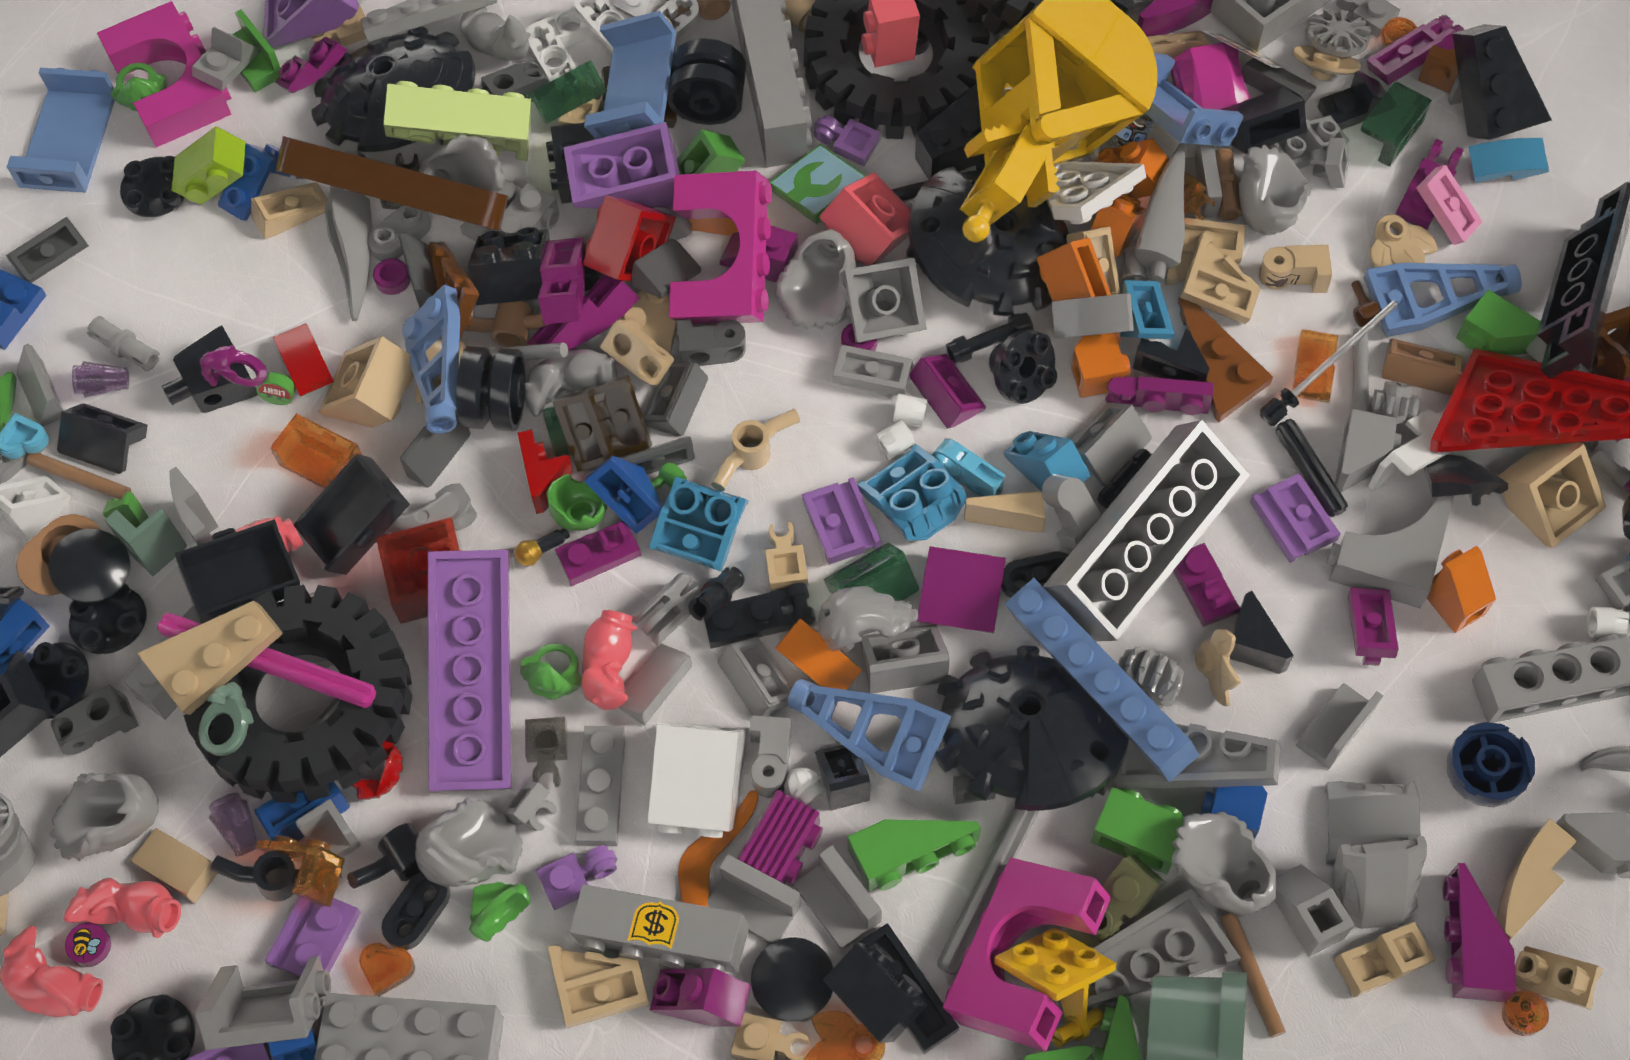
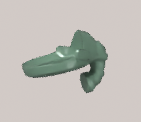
M235 682L219 686L208 696L207 701L211 702V705L203 714L199 724L198 736L200 744L207 752L215 756H227L235 752L246 738L248 725L254 722L251 711L246 707L242 690ZM228 714L234 723L232 736L227 742L215 745L209 739V725L216 716Z

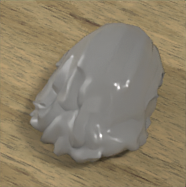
M460 134L456 138H451L449 143L441 145L432 155L424 159L419 169L421 173L498 193V190L503 189L504 172L500 168L502 165L499 162L500 159L497 157L496 151L493 150L492 144L479 136L468 137L465 134Z
M1263 145L1261 148L1251 147L1248 149V154L1243 157L1241 182L1238 183L1240 208L1245 223L1255 232L1269 236L1281 233L1295 225L1298 214L1304 207L1314 185L1305 178L1300 169L1296 167L1295 161L1287 153H1280L1276 147H1272L1270 150L1266 145Z
M833 229L810 235L796 250L794 257L785 266L784 272L780 273L776 282V297L780 300L783 310L787 312V319L791 320L795 326L804 325L806 329L816 326L823 330L825 324L837 325L839 319L845 316V311L849 307L843 270L856 267L854 250L849 242Z
M867 586L839 589L821 605L818 621L819 634L827 643L829 650L836 651L841 649L849 653L854 648L855 643L863 640L862 635L878 631L881 635L890 639L909 628L911 622L918 619V610L912 609V604H909V601H894V597L878 593L873 588Z
M119 773L80 774L77 777V781L73 783L70 793L63 800V804L58 807L56 814L53 816L52 823L54 829L50 835L51 838H56L54 848H60L62 858L70 860L73 857L77 858L78 861L92 854L108 850L113 852V850L123 847L138 838L154 824L158 814L159 798L144 778L133 773L124 775Z
M467 797L462 803H457L455 810H448L440 814L419 832L416 840L415 859L418 868L429 881L444 887L471 885L489 880L494 874L508 875L515 872L519 856H521L523 850L522 838L516 834V826L506 821L504 813L498 814L485 801H472Z
M1218 812L1216 814L1203 813L1202 815L1193 813L1185 816L1182 826L1176 828L1178 838L1171 843L1176 849L1173 852L1171 861L1173 864L1178 865L1177 874L1184 875L1189 884L1199 893L1200 898L1213 906L1237 916L1257 912L1260 909L1266 908L1276 899V871L1266 855L1255 846L1252 831L1246 828L1247 825L1244 821H1240L1236 816L1227 815L1225 812Z

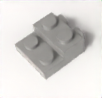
M504 179L502 183L503 189L498 190V193L509 197L500 229L502 234L516 233L518 230L526 227L544 230L552 229L555 226L560 214L555 197L528 183L524 188H521ZM463 222L460 226L462 235L474 241L477 240L478 236L486 232L498 231L468 222Z

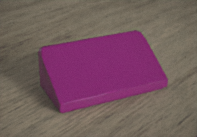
M947 354L920 358L910 373V379L923 397L927 399L928 404L948 429L974 417L986 408L985 404Z

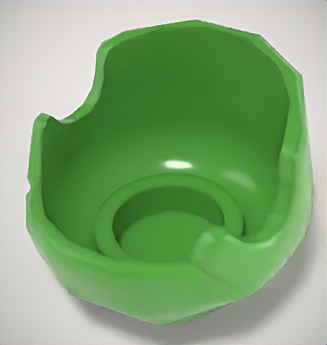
M570 474L563 475L553 481L547 491L550 515L558 526L566 530H589L594 528L604 518L607 504L584 481H576Z

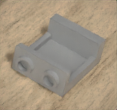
M314 956L309 958L299 980L243 987L237 965L221 967L195 1012L205 1049L212 1050L307 1038L315 1020L320 1016V1010L326 998V993L331 992L330 974L327 970H323L320 957Z

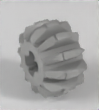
M1135 647L1134 649L1125 650L1123 657L1119 659L1118 665L1159 708L1172 706L1183 684L1184 671L1178 666V662L1168 659L1165 653L1160 654L1153 649L1145 650L1142 647Z

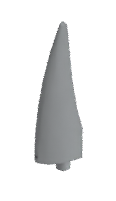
M1184 144L1178 145L1155 185L1144 214L1135 248L1137 260L1151 271L1150 281H1159V283L1164 282L1167 269L1179 265L1181 262L1185 239L1184 174L1186 145Z
M330 186L329 196L325 205L328 237L336 253L345 282L352 321H357L364 300L370 270L371 250L368 245V236L372 231L370 200L363 194Z

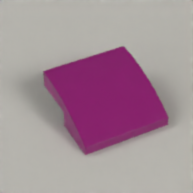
M930 546L917 622L994 634L1006 558Z

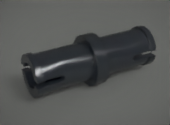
M733 566L731 569L726 567L717 578H711L703 585L701 593L694 597L688 605L689 612L693 618L698 621L704 618V621H706L717 609L724 608L731 601L732 594L744 584V575L740 569Z

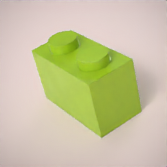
M217 126L212 128L175 156L172 191L187 198L189 201L203 205L243 176L246 141Z

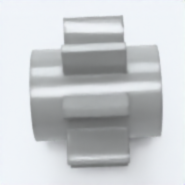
M1386 381L1383 390L1374 389L1371 407H1373V410L1379 411L1380 415L1398 418L1397 424H1405L1408 415L1417 416L1420 398H1418L1419 395L1412 394V385Z

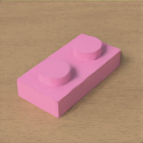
M1446 164L1436 167L1416 188L1453 245L1465 242L1482 223V220Z

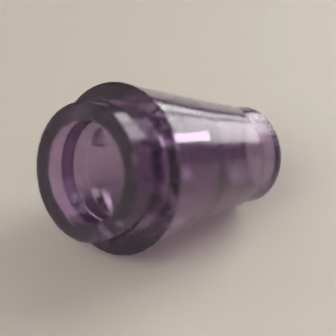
M83 361L82 365H73L72 384L74 393L83 394L86 398L120 391L121 389H129L128 367Z
M239 793L225 795L209 805L208 808L211 812L209 816L210 821L234 851L236 857L248 854L259 846L248 801L242 799Z

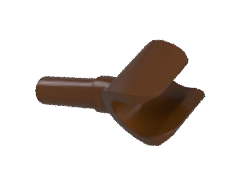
M1356 280L1352 282L1351 286L1360 306L1354 308L1353 316L1356 323L1360 327H1364L1379 312V305L1374 300L1369 301L1360 281Z

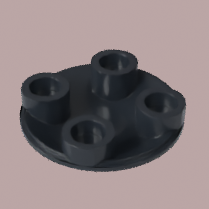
M174 156L151 157L142 161H130L124 167L125 176L120 186V196L128 210L142 217H159L175 210L184 201L185 197L172 191Z
M99 529L78 530L65 536L54 547L48 566L50 578L58 591L72 600L83 602L87 605L99 604L102 600L109 598L119 591L126 582L131 568L129 554L124 544L114 535Z
M126 583L114 595L96 605H87L73 600L69 606L71 614L69 633L74 643L86 652L92 654L117 652L130 645L142 632L147 619L146 605L141 596L130 589Z
M43 642L39 644L34 650L29 666L53 712L46 719H53L59 713L81 700L89 680V667L83 652L72 644L65 642L53 644Z
M797 937L777 940L768 945L759 954L753 965L751 986L754 998L765 1012L777 1019L807 1022L827 1005L833 994V990L823 980L833 969V964L826 952L812 941Z
M163 994L144 998L136 1002L124 1014L117 1016L110 1027L114 1060H186L191 1053L195 1041V1023L190 1011L178 1000Z

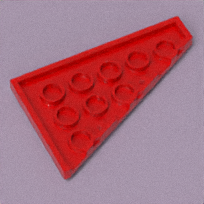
M1474 348L1431 438L1430 451L1439 453L1630 439V382L1577 370L1564 371L1550 379L1540 370L1542 365L1540 362Z

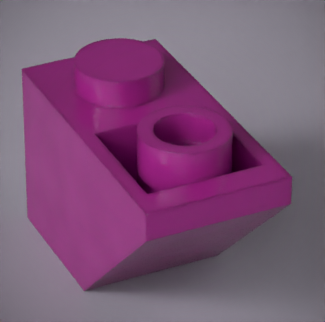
M716 968L662 969L653 988V998L649 1010L657 1014L713 1027H741L751 985Z

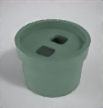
M1223 972L1222 977L1153 976L1146 1060H1243L1247 972Z

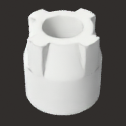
M898 393L892 422L896 423L902 420L908 426L921 428L927 399Z
M902 420L876 434L877 444L888 460L902 454L916 444L911 431Z
M1591 607L1587 618L1589 636L1591 638H1601L1617 634L1619 638L1626 637L1628 635L1629 613L1611 607Z

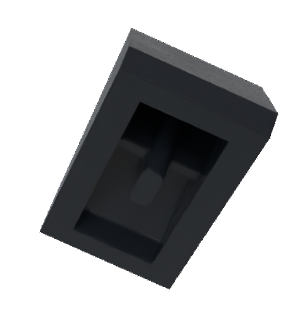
M1253 591L1245 594L1232 632L1236 637L1235 646L1229 657L1238 662L1281 674L1287 671L1294 655Z
M844 745L815 751L831 811L870 801V778L861 757H857Z

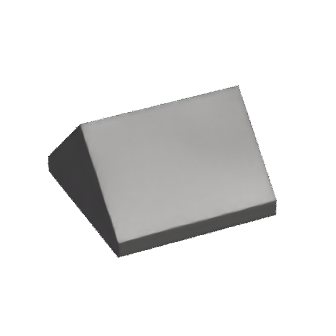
M937 625L910 628L890 639L880 633L861 636L863 639L861 641V648L869 691L872 694L937 684L948 675L949 652Z

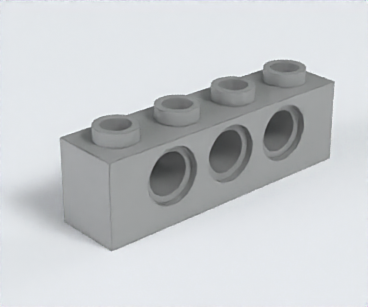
M1611 634L1601 637L1591 644L1581 645L1580 642H1571L1559 647L1556 651L1543 653V650L1536 649L1528 651L1516 659L1505 660L1504 657H1496L1485 661L1472 679V683L1486 721L1495 723L1630 695V636L1619 638L1617 634ZM1591 663L1601 667L1604 673L1596 671ZM1553 671L1560 672L1562 675H1564L1566 681L1557 678L1554 675ZM1514 678L1523 680L1529 689L1519 686Z

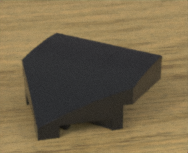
M1445 455L1424 467L1432 497L1469 494L1472 505L1478 506L1481 504V497L1485 494L1491 495V492L1502 494L1508 490V483L1485 467L1463 456Z

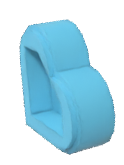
M14 413L0 432V453L7 459H18L26 452L31 454L38 453L47 446L49 436L39 423Z

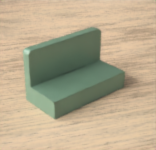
M158 509L137 528L117 510L105 519V522L115 536L124 544L129 555L152 576L156 575L175 558L176 552L182 551L187 547L184 539L162 509Z

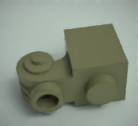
M1136 855L1123 858L1101 885L1111 897L1096 933L1097 940L1101 943L1122 931L1120 929V926L1123 924L1121 920L1125 916L1132 918L1140 914L1166 883L1164 879Z

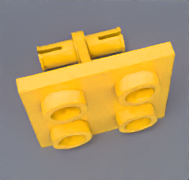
M1055 927L995 956V965L1039 992L1046 994L1056 1002L1061 1000L1066 1022L1065 1025L1057 1028L1053 1034L1051 1041L1056 1047L1061 1048L1072 1040L1082 1041L1089 1036L1092 1029L1101 1025L1104 1014L1100 1009L1093 1008L1087 1012L1089 984L1115 971L1116 962Z

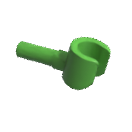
M666 463L651 483L655 490L661 488L665 483L671 488L675 476L687 480V477L676 464Z

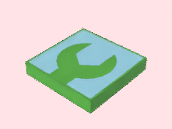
M819 144L770 181L774 194L815 224H818L822 221L819 216L842 189L866 177V175Z

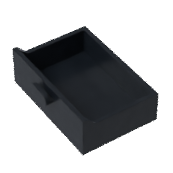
M356 454L293 525L322 560L326 571L347 575L408 508L410 503L372 458Z
M275 519L238 532L234 528L216 532L212 535L213 540L175 553L180 574L200 624L223 615L238 605L243 606L253 601L252 598L270 590L276 601H281L284 599V587L300 585V580L279 533Z

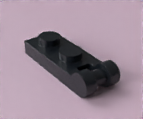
M794 583L782 590L730 601L724 608L717 609L708 620L704 621L710 648L729 645L757 636L760 638L790 631L799 619H802L808 625L813 624L816 621L813 608L809 607L807 599L810 596L807 585L805 583ZM792 605L794 611L783 615L781 607Z

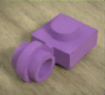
M829 115L818 118L813 126V135L818 141L827 145L831 144L832 141H836L834 144L835 153L862 166H865L881 140V132L851 118L844 129L841 128V124L837 119Z
M601 845L585 854L586 862L582 866H579L574 853H571L536 870L554 911L578 900L582 884L588 885L585 878L593 875L595 879H602L617 870L615 864L617 857L613 850H608L606 845Z

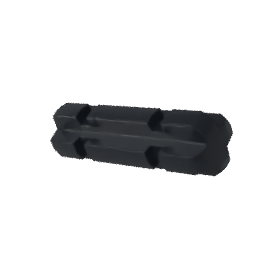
M1144 448L1139 449L1132 457L1133 460L1128 461L1110 480L1111 483L1099 492L1097 497L1098 503L1107 509L1150 458L1152 453Z

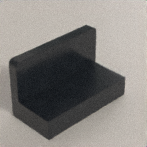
M82 403L61 411L57 451L60 454L120 474L126 471L129 445L146 438L148 425Z

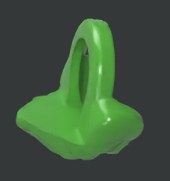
M131 63L119 71L116 77V87L110 94L119 104L137 111L133 102L166 89V76L157 74L146 63ZM133 70H144L149 74V79L133 77L123 85L124 77Z
M559 643L547 644L539 648L533 656H525L521 659L520 674L528 682L529 689L536 695L549 700H555L573 693L581 686L582 676L578 673V656L567 645ZM553 651L566 654L570 659L568 669L560 675L548 663L540 662L545 654Z
M496 882L475 887L471 904V925L469 926L471 934L480 940L488 942L495 933L501 932L507 923L515 920L519 913H522L531 903L526 886L523 883L512 885Z

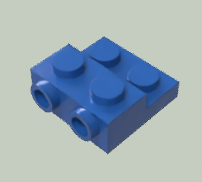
M0 269V348L5 350L47 295L41 287Z

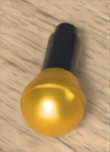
M564 528L561 530L557 529L536 541H521L515 548L517 562L523 566L535 565L543 553L559 546L566 539L570 538L569 532Z

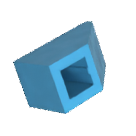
M1027 431L1018 435L1013 440V445L1003 452L1005 458L1041 492L1045 480L1054 474L1075 477L1082 482L1091 476L1072 439Z

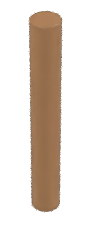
M29 453L26 459L27 464L119 500L122 499L125 493L131 492L130 487L41 453Z
M1233 913L1222 916L1220 919L1229 941L1241 957L1239 965L1242 972H1247V984L1269 1037L1274 1038L1286 1033L1238 916Z

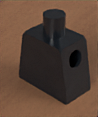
M222 325L174 356L173 361L181 377L161 386L171 405L192 396L200 411L207 413L258 396L256 387L234 384L220 374L215 387L204 380L200 365V359L207 352H213L219 347L233 345ZM232 363L229 365L230 369L237 373V376L251 379L244 364Z

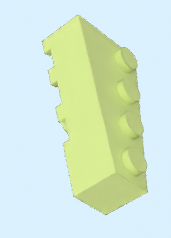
M399 81L396 85L387 84L384 114L386 136L427 144L435 143L436 138L443 139V143L446 144L449 143L451 138H456L460 134H465L468 137L479 136L492 144L497 156L500 155V151L516 152V159L528 161L531 99L525 98L522 94L508 92L504 93L503 96L490 95L488 91L483 89H469L468 92L454 91L452 87L446 85H434L432 88L418 87L417 84L409 81Z

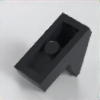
M1356 71L1350 88L1321 98L1317 108L1323 117L1331 115L1341 130L1391 112L1395 110L1396 105L1378 80L1360 71Z
M1187 328L1177 350L1169 348L1162 342L1149 341L1142 338L1137 348L1132 368L1158 378L1206 382L1210 370Z

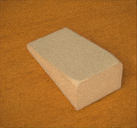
M318 182L251 198V216L261 235L266 239L325 213L327 197Z
M1042 492L967 498L965 501L964 520L1028 532H1043L1046 515Z
M157 828L154 829L130 860L131 863L194 904L218 874L211 871V860Z

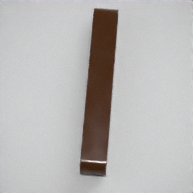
M285 136L282 137L275 171L498 231L501 229L509 197L504 194Z

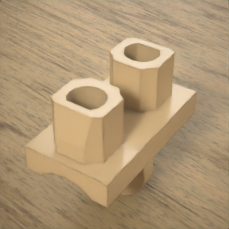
M1525 946L1524 951L1519 953L1515 965L1516 988L1591 1010L1594 989L1603 968L1595 964Z

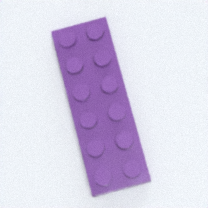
M508 550L428 552L430 792L512 789Z

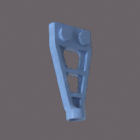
M1397 263L1367 269L1364 276L1372 300L1376 301L1379 305V312L1392 301L1398 304L1392 312L1380 321L1386 337L1421 331L1475 307L1487 290L1492 291L1498 296L1519 293L1522 286L1521 274L1515 264L1501 267L1500 265ZM1472 278L1477 292L1463 297H1456L1450 279ZM1413 282L1436 283L1443 300L1430 307L1421 308L1416 302L1410 284Z
M443 285L433 296L426 300L421 308L411 317L407 318L402 329L406 352L411 354L410 366L426 408V428L428 431L436 434L448 433L455 429L457 425L455 410L457 409L456 387L459 366L460 312L457 290ZM442 336V350L428 361L426 350ZM441 373V384L435 389L433 380Z
M799 679L794 684L788 697L789 708L805 714L857 757H861L862 761L877 773L916 791H921L951 719L950 715L912 699L822 687L804 679ZM843 701L861 707L853 731H848L833 722L832 716L838 702ZM877 714L896 716L901 721L891 749L887 752L878 749L866 737V731L871 719Z

